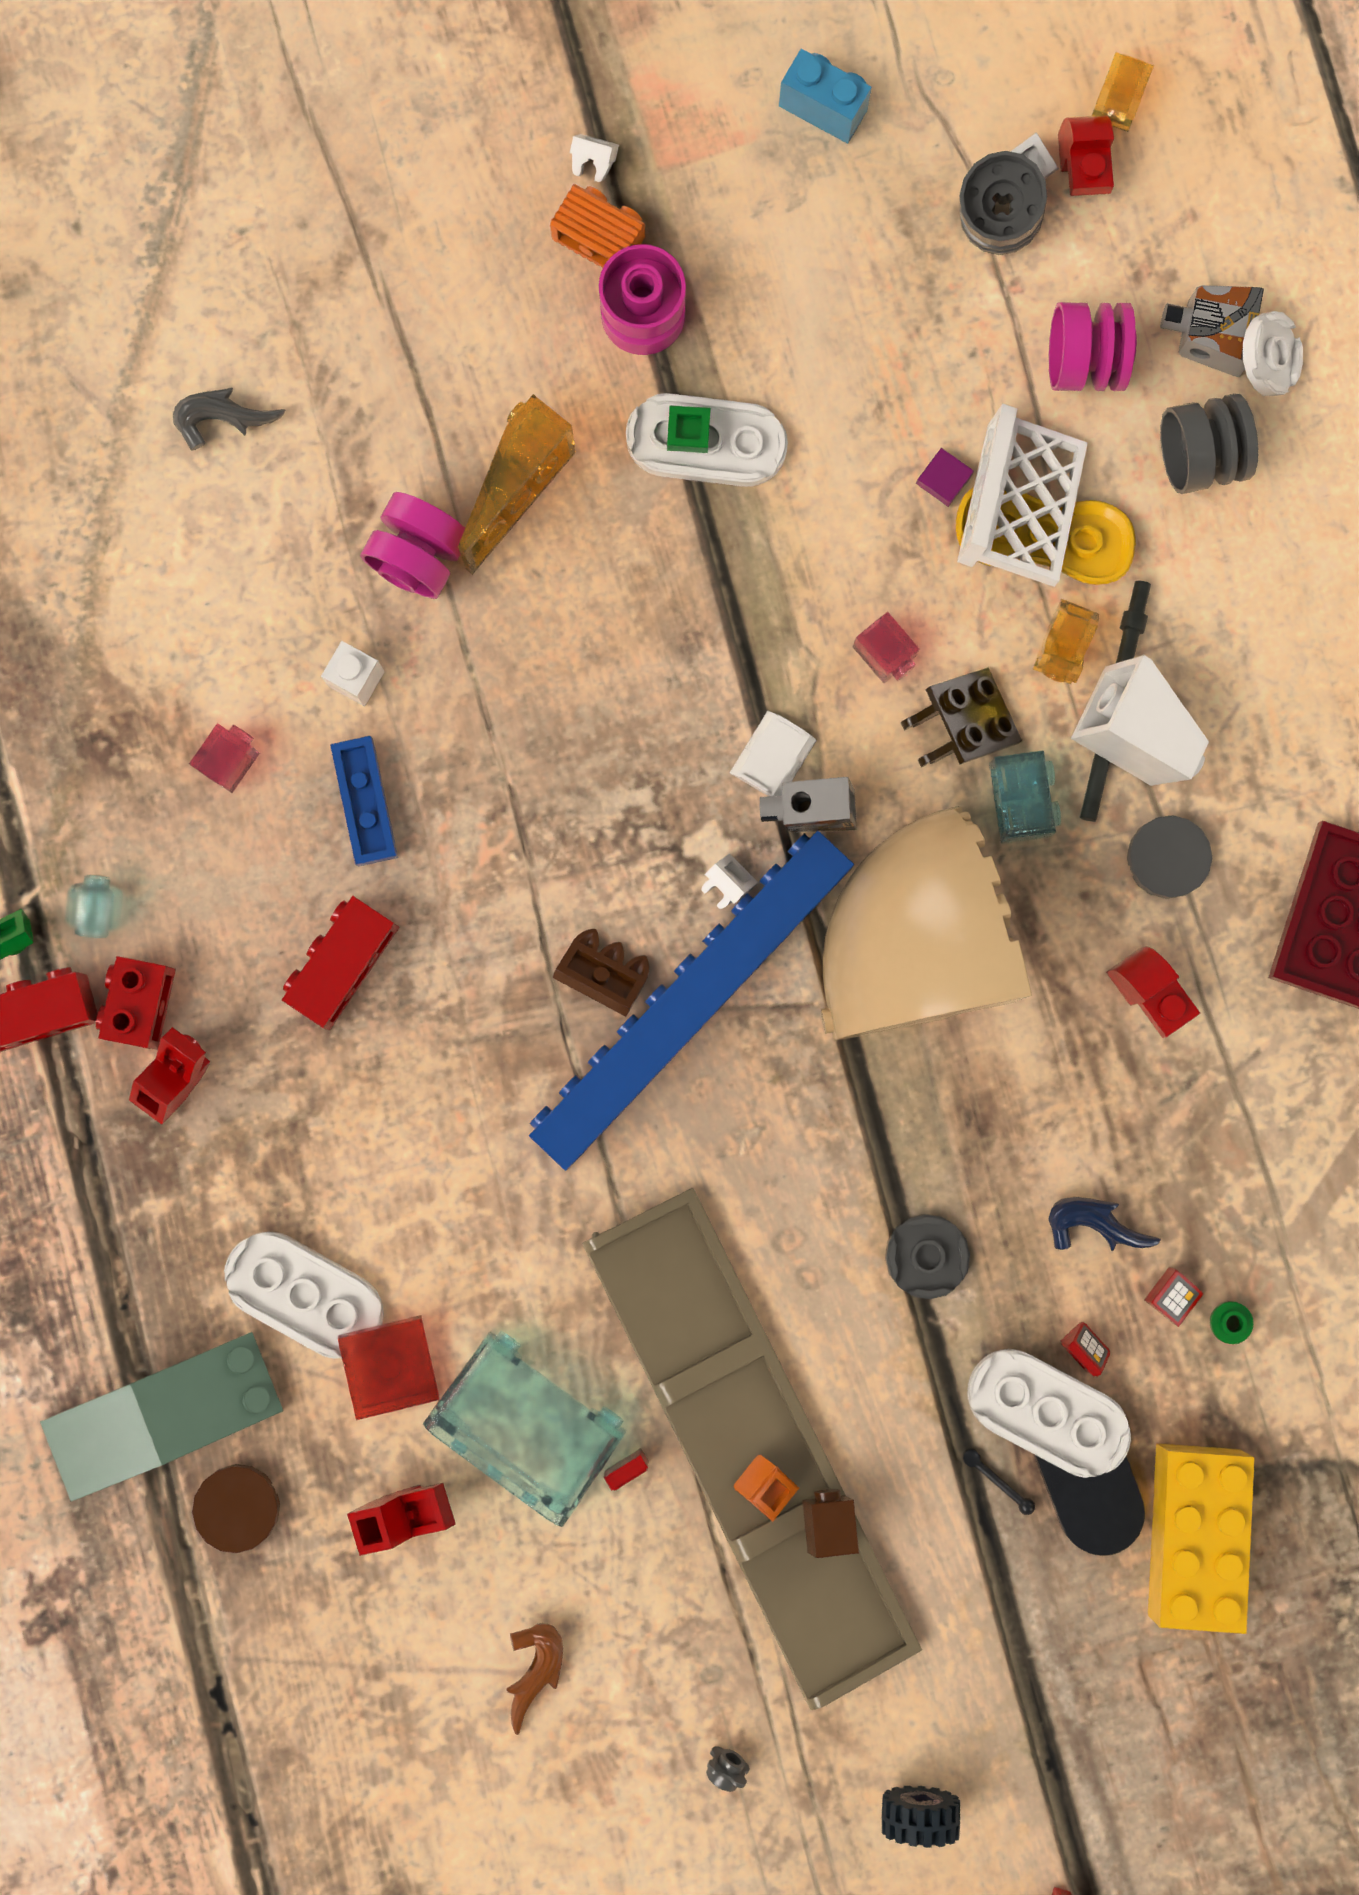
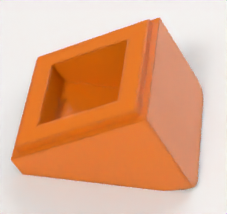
M762 1455L755 1457L733 1486L739 1494L772 1522L799 1489L776 1465Z

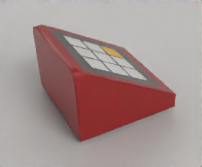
M1169 1267L1144 1301L1179 1327L1204 1293L1178 1270Z
M1080 1322L1060 1340L1062 1342L1061 1345L1085 1372L1093 1377H1098L1105 1368L1110 1356V1350L1086 1323Z

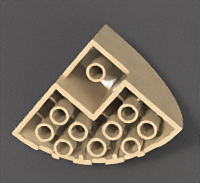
M955 806L936 811L913 821L893 833L859 864L841 891L830 917L823 951V985L827 1008L821 1009V1017L825 1034L832 1033L834 1041L948 1019L958 1014L1007 1005L1032 996L1019 940L1014 941L1012 937H1008L1006 930L1010 928L1011 910L1004 894H996L994 887L1001 886V879L992 856H982L979 848L985 847V839L977 824H973L969 812H963L962 807Z

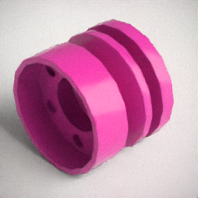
M1057 302L1051 322L1048 354L1049 378L1052 390L1082 391L1089 372H1091L1092 384L1096 391H1105L1108 384L1111 391L1126 390L1131 378L1137 346L1135 316L1131 303H1117L1114 309H1112L1110 303H1100L1094 322H1092L1088 303Z

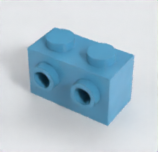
M801 48L781 81L779 107L848 144L868 110L872 86L866 84L865 80L858 74L846 73L831 65L830 61L823 55L818 53L811 54Z

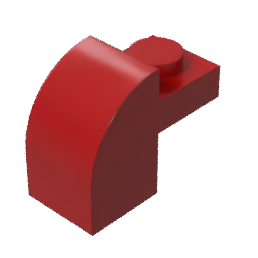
M1107 115L1065 118L1058 132L1061 172H1068L1070 196L1111 194L1114 181L1111 145L1114 141V133L1111 120Z
M1148 946L1138 949L1106 972L1129 1005L1138 1004L1162 1038H1167L1200 1014L1197 1007L1177 981L1180 977L1158 952Z
M172 1027L161 1038L156 1058L133 1081L129 1101L162 1125L186 1100L205 1074L210 1064V1060L205 1057L206 1052L193 1037L186 1034L183 1035Z
M444 1483L426 1487L417 1485L373 1500L347 1514L359 1556L393 1549L412 1537L444 1531L456 1525Z

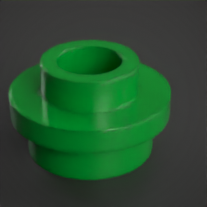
M1223 1302L1216 1306L1211 1313L1210 1328L1212 1333L1224 1343H1242L1252 1333L1254 1325L1252 1314L1244 1305L1238 1302ZM1235 1315L1239 1319V1326L1236 1330L1230 1331L1227 1328L1226 1322L1230 1316Z

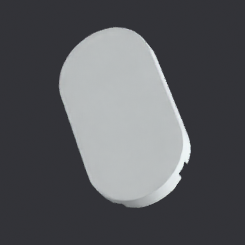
M657 394L646 399V402L642 403L639 407L637 406L631 413L626 426L628 451L634 462L646 472L661 477L735 486H756L774 477L784 463L788 445L787 434L782 423L780 424L775 415L761 405L679 394ZM670 405L711 408L708 453L667 451Z
M277 1232L255 1234L236 1245L227 1259L224 1269L225 1281L227 1282L228 1293L233 1303L245 1313L322 1356L333 1359L352 1357L366 1350L376 1340L381 1331L384 1310L376 1289L364 1278L287 1235Z
M1015 1349L999 1350L987 1355L972 1371L968 1383V1400L971 1410L981 1424L993 1433L1073 1475L1084 1478L1096 1477L1095 1475H1101L1105 1472L1108 1473L1117 1468L1126 1457L1131 1443L1128 1420L1121 1406L1104 1393L1026 1352Z

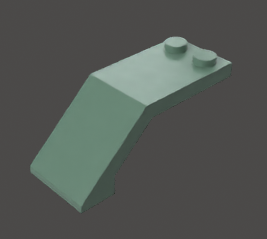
M250 1332L136 1382L42 1420L40 1424L70 1502L187 1455L283 1412V1408L254 1335Z

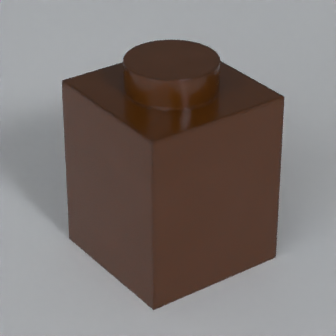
M826 1489L815 1491V1499L803 1500L807 1553L815 1558L859 1554L853 1499L845 1495L840 1496L839 1489Z

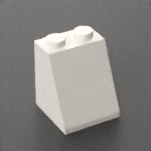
M1145 655L1105 666L1071 737L1075 742L1150 786L1192 779L1204 764L1205 757L1203 754L1209 743L1154 662Z

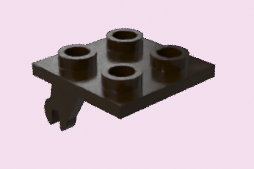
M989 667L929 686L925 690L932 705L901 722L905 731L940 714L952 741L918 759L921 768L929 763L933 764L952 753H955L959 764H963L1022 742Z

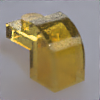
M1116 51L1092 116H1109L1113 127L1129 132L1154 65Z
M1061 598L1036 656L1033 670L1041 672L1046 677L1057 682L1077 683L1083 670L1084 655L1098 628L1099 613Z

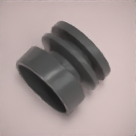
M1010 151L991 153L974 163L963 179L959 195L961 226L969 241L983 252L1003 255L1015 253L1033 240L1041 228L1047 202L1045 178L1037 164L1023 154ZM998 202L1003 206L1009 202V215H1006L1004 212H1000L997 215L994 214L995 203Z
M1241 394L1225 395L1222 399H1208L1204 409L1199 403L1192 402L1168 407L1163 412L1160 425L1162 457L1169 481L1177 493L1185 494L1208 489L1213 484L1214 479L1218 484L1228 485L1233 480L1242 482L1250 480L1255 475L1258 464L1257 430L1251 409Z

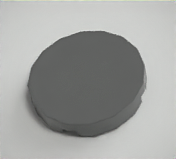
M1173 815L1155 818L1140 827L1130 840L1127 853L1128 866H1130L1133 874L1132 877L1137 885L1150 895L1165 899L1185 896L1200 887L1209 875L1213 859L1210 842L1202 829L1188 819Z
M922 1214L907 1218L894 1229L887 1241L885 1261L888 1273L899 1288L914 1297L934 1299L948 1295L960 1284L961 1280L963 1281L969 1268L970 1252L966 1238L956 1225L941 1216Z

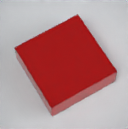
M640 1448L605 1470L604 1479L611 1491H615L646 1472L649 1461Z

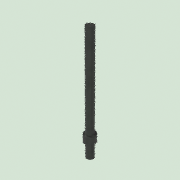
M1135 581L1129 609L1123 612L1120 629L1123 631L1116 663L1134 658L1139 635L1145 631L1148 616L1144 613L1151 584L1148 582ZM1096 753L1080 815L1081 819L1092 822L1097 820L1110 764L1108 760Z

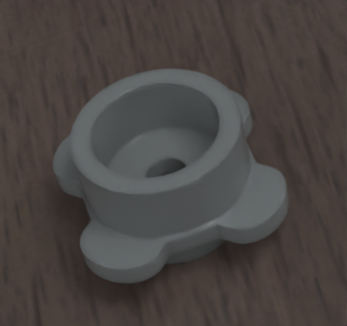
M713 1747L710 1752L713 1759L709 1760L706 1771L709 1780L716 1787L727 1792H733L737 1787L744 1788L747 1783L745 1774H748L750 1770L749 1765L735 1751Z

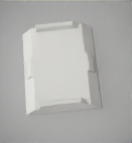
M767 711L731 769L730 774L767 796H782V783L792 782L817 740L782 716Z

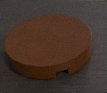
M234 1464L217 1470L202 1482L194 1497L192 1514L196 1530L207 1544L219 1551L240 1553L255 1548L270 1535L278 1521L280 1501L278 1493L276 1494L275 1488L272 1486L273 1483L265 1473L253 1466Z

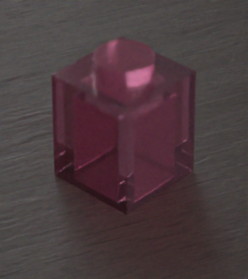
M888 611L855 638L852 646L883 684L892 677L899 681L916 666L913 660L920 650Z
M217 723L189 765L230 793H233L260 753L250 745L254 738L234 724L227 730Z

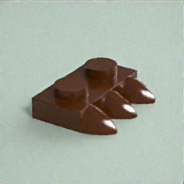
M589 929L583 931L571 943L557 966L553 978L626 1017L648 978L649 962L647 956L635 957L623 966L624 949L621 942L609 944L600 952H597L599 947L597 930Z

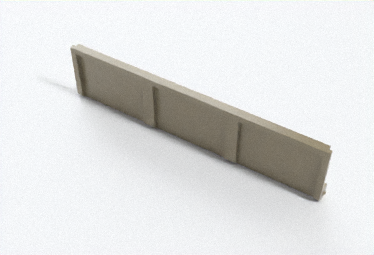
M694 1188L600 1234L594 1232L592 1238L583 1242L582 1245L809 1708L816 1710L828 1705L922 1651L856 1515L859 1554L815 1558L807 1553L803 1500L815 1499L814 1492L819 1490L839 1489L840 1496L845 1495ZM757 1455H762L776 1465L799 1487L798 1491L773 1522L733 1487Z

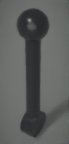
M968 1449L963 1453V1462L969 1467H976L1019 1505L1018 1508L1022 1514L1030 1515L1034 1512L1035 1503L1033 1500L1023 1498L980 1461L977 1451Z

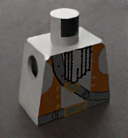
M1199 286L1190 297L1187 307L1169 303L1165 305L1160 328L1182 332L1178 351L1182 357L1229 375L1240 377L1245 370L1243 363L1245 332L1252 319L1260 313L1264 288Z
M849 777L782 783V796L760 797L761 821H783L784 826L789 832L857 830L855 789ZM811 802L808 810L798 812V807L801 803Z

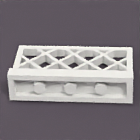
M1002 403L987 427L957 562L973 567L977 561L1055 587L1060 580L1088 443L1016 418L1018 409ZM1017 433L1030 437L1037 449L1024 454L1016 442ZM1059 447L1073 452L1072 463L1062 467L1051 450ZM1042 455L1052 473L1040 478L1029 461ZM1017 466L1021 468L1030 482L1020 488H1016L1008 475L1009 470ZM1055 479L1058 480L1066 493L1064 498L1056 502L1044 485ZM1031 490L1036 491L1045 507L1033 513L1021 496ZM1012 500L1022 518L1009 524L1000 508L1002 504ZM1050 513L1058 526V532L1050 536L1046 535L1037 521L1038 518ZM1025 524L1028 525L1038 541L1028 547H1024L1014 531ZM1004 535L1015 553L1006 556L991 551L993 540ZM1042 548L1051 561L1050 570L1036 566L1029 554Z

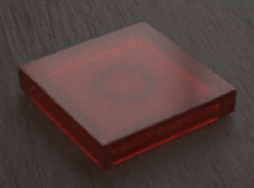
M422 1315L338 1335L337 1339L356 1420L440 1400Z

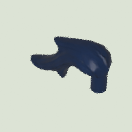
M1081 1197L1064 1198L1053 1205L1048 1218L1052 1228L1054 1247L1059 1250L1071 1247L1069 1228L1074 1226H1087L1098 1231L1109 1244L1111 1251H1114L1116 1244L1136 1248H1149L1158 1245L1161 1239L1137 1233L1120 1224L1111 1213V1211L1119 1206L1118 1203Z

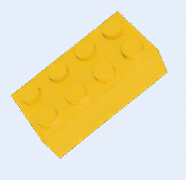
M1156 1443L1148 1616L1159 1628L1247 1634L1254 1457L1240 1449Z

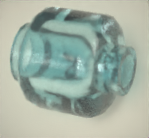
M85 875L84 882L72 884L68 889L65 914L66 923L75 928L76 935L92 938L108 937L110 931L116 930L120 926L123 892L119 888L110 885L109 877Z

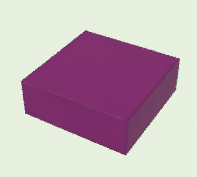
M940 448L919 476L916 484L949 507L971 478L974 471L946 450Z

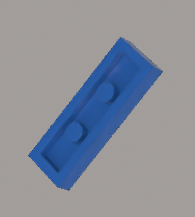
M366 736L330 744L355 865L359 867L398 858L373 738Z

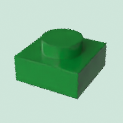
M670 405L667 451L708 453L711 408Z
M22 908L0 919V960L9 955H17L25 950L27 946L34 943L30 919Z

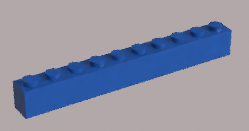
M818 830L811 838L804 833L792 845L788 852L793 857L782 868L776 863L761 878L759 882L764 887L754 898L747 893L731 910L736 917L726 928L719 923L705 937L702 942L708 947L697 958L689 954L674 970L679 977L668 989L661 984L648 997L645 1002L650 1008L639 1019L634 1014L627 1019L617 1030V1033L621 1036L620 1040L611 1049L604 1044L587 1063L593 1068L581 1080L575 1075L560 1090L559 1094L564 1099L553 1110L545 1106L530 1122V1125L535 1129L530 1133L529 1137L565 1171L574 1164L852 869L854 863Z

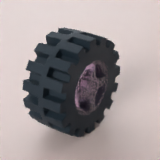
M904 1786L902 1789L894 1787L892 1791L886 1790L882 1797V1834L886 1835V1838L889 1840L895 1839L896 1843H909V1846L913 1847L923 1845L924 1848H932V1845L944 1847L945 1843L954 1844L955 1840L958 1841L960 1836L959 1797L951 1795L949 1791L941 1792L939 1788L932 1787L927 1789L925 1786H918V1788Z

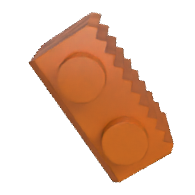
M573 184L559 210L555 213L554 218L551 219L550 229L551 237L555 242H559L562 246H566L569 250H573L576 254H580L583 258H587L590 262H594L597 266L603 268L616 252L643 242L645 238V223L641 222L642 218L635 210L627 206H622L619 209L608 203L606 196L598 189L591 186L583 189Z

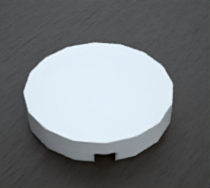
M1272 311L1258 315L1252 319L1245 332L1243 363L1246 375L1253 388L1263 396H1278L1289 392L1288 388L1296 385L1303 366L1302 342L1300 337L1294 338L1291 329L1296 328L1292 319L1283 312Z

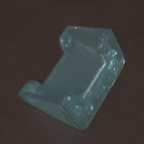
M490 1331L425 1419L423 1425L433 1436L544 1518L557 1526L563 1527L626 1434V1430L621 1427L624 1421L605 1406L602 1407L600 1412L594 1408H587L523 1361L522 1356L517 1352L521 1345L503 1331H500L498 1335Z

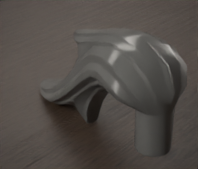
M233 388L189 395L180 400L173 411V423L181 432L190 450L193 451L205 444L196 427V424L202 420L218 419L236 427L245 436L248 426L272 423L280 419L286 410L259 411L241 407L229 399Z

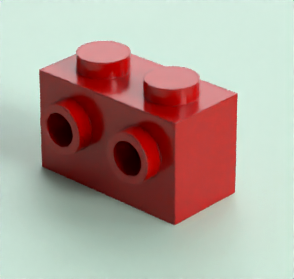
M116 956L115 964L109 966L105 977V988L109 989L106 1005H102L99 1008L96 1017V1029L100 1030L98 1039L158 1050L176 969L165 965Z

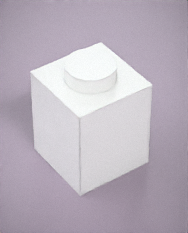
M341 641L321 677L330 688L365 707L385 671L378 660Z

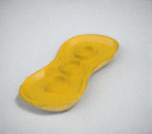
M974 487L964 495L957 511L956 536L960 546ZM1027 493L1021 495L1032 513L1045 507L1040 499ZM1012 500L1001 505L1000 509L1009 524L1022 518ZM1096 500L1075 502L1061 572L1076 581L1094 585L1109 584L1125 576L1133 562L1136 546L1134 527L1128 516L1117 507L1106 502ZM1050 513L1037 519L1047 536L1058 532V526ZM1027 524L1014 530L1024 547L1038 542ZM1004 535L993 540L991 551L1006 556L1015 553ZM1042 548L1029 554L1035 564L1051 566V561ZM977 561V562H979V563H981V564H984V565H987V566H992V565H989V564H986V563Z

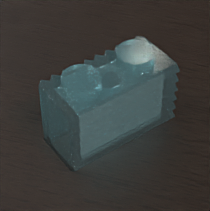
M1044 751L994 757L989 763L1001 844L1049 838L1056 833L1055 826L1061 825V811L1057 801L1051 802L1049 786L1055 784V772L1052 761H1045Z

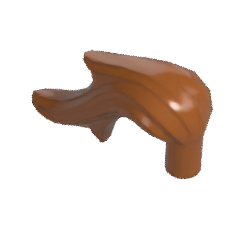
M539 1623L531 1628L510 1633L513 1651L530 1646H535L536 1650L533 1662L526 1674L518 1682L506 1689L508 1693L514 1694L511 1707V1724L516 1735L520 1734L525 1713L536 1695L548 1683L554 1689H557L563 1658V1643L556 1628L550 1624Z

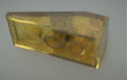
M534 394L525 404L519 402L508 415V424L505 427L458 545L465 568L472 575L576 453L572 425Z

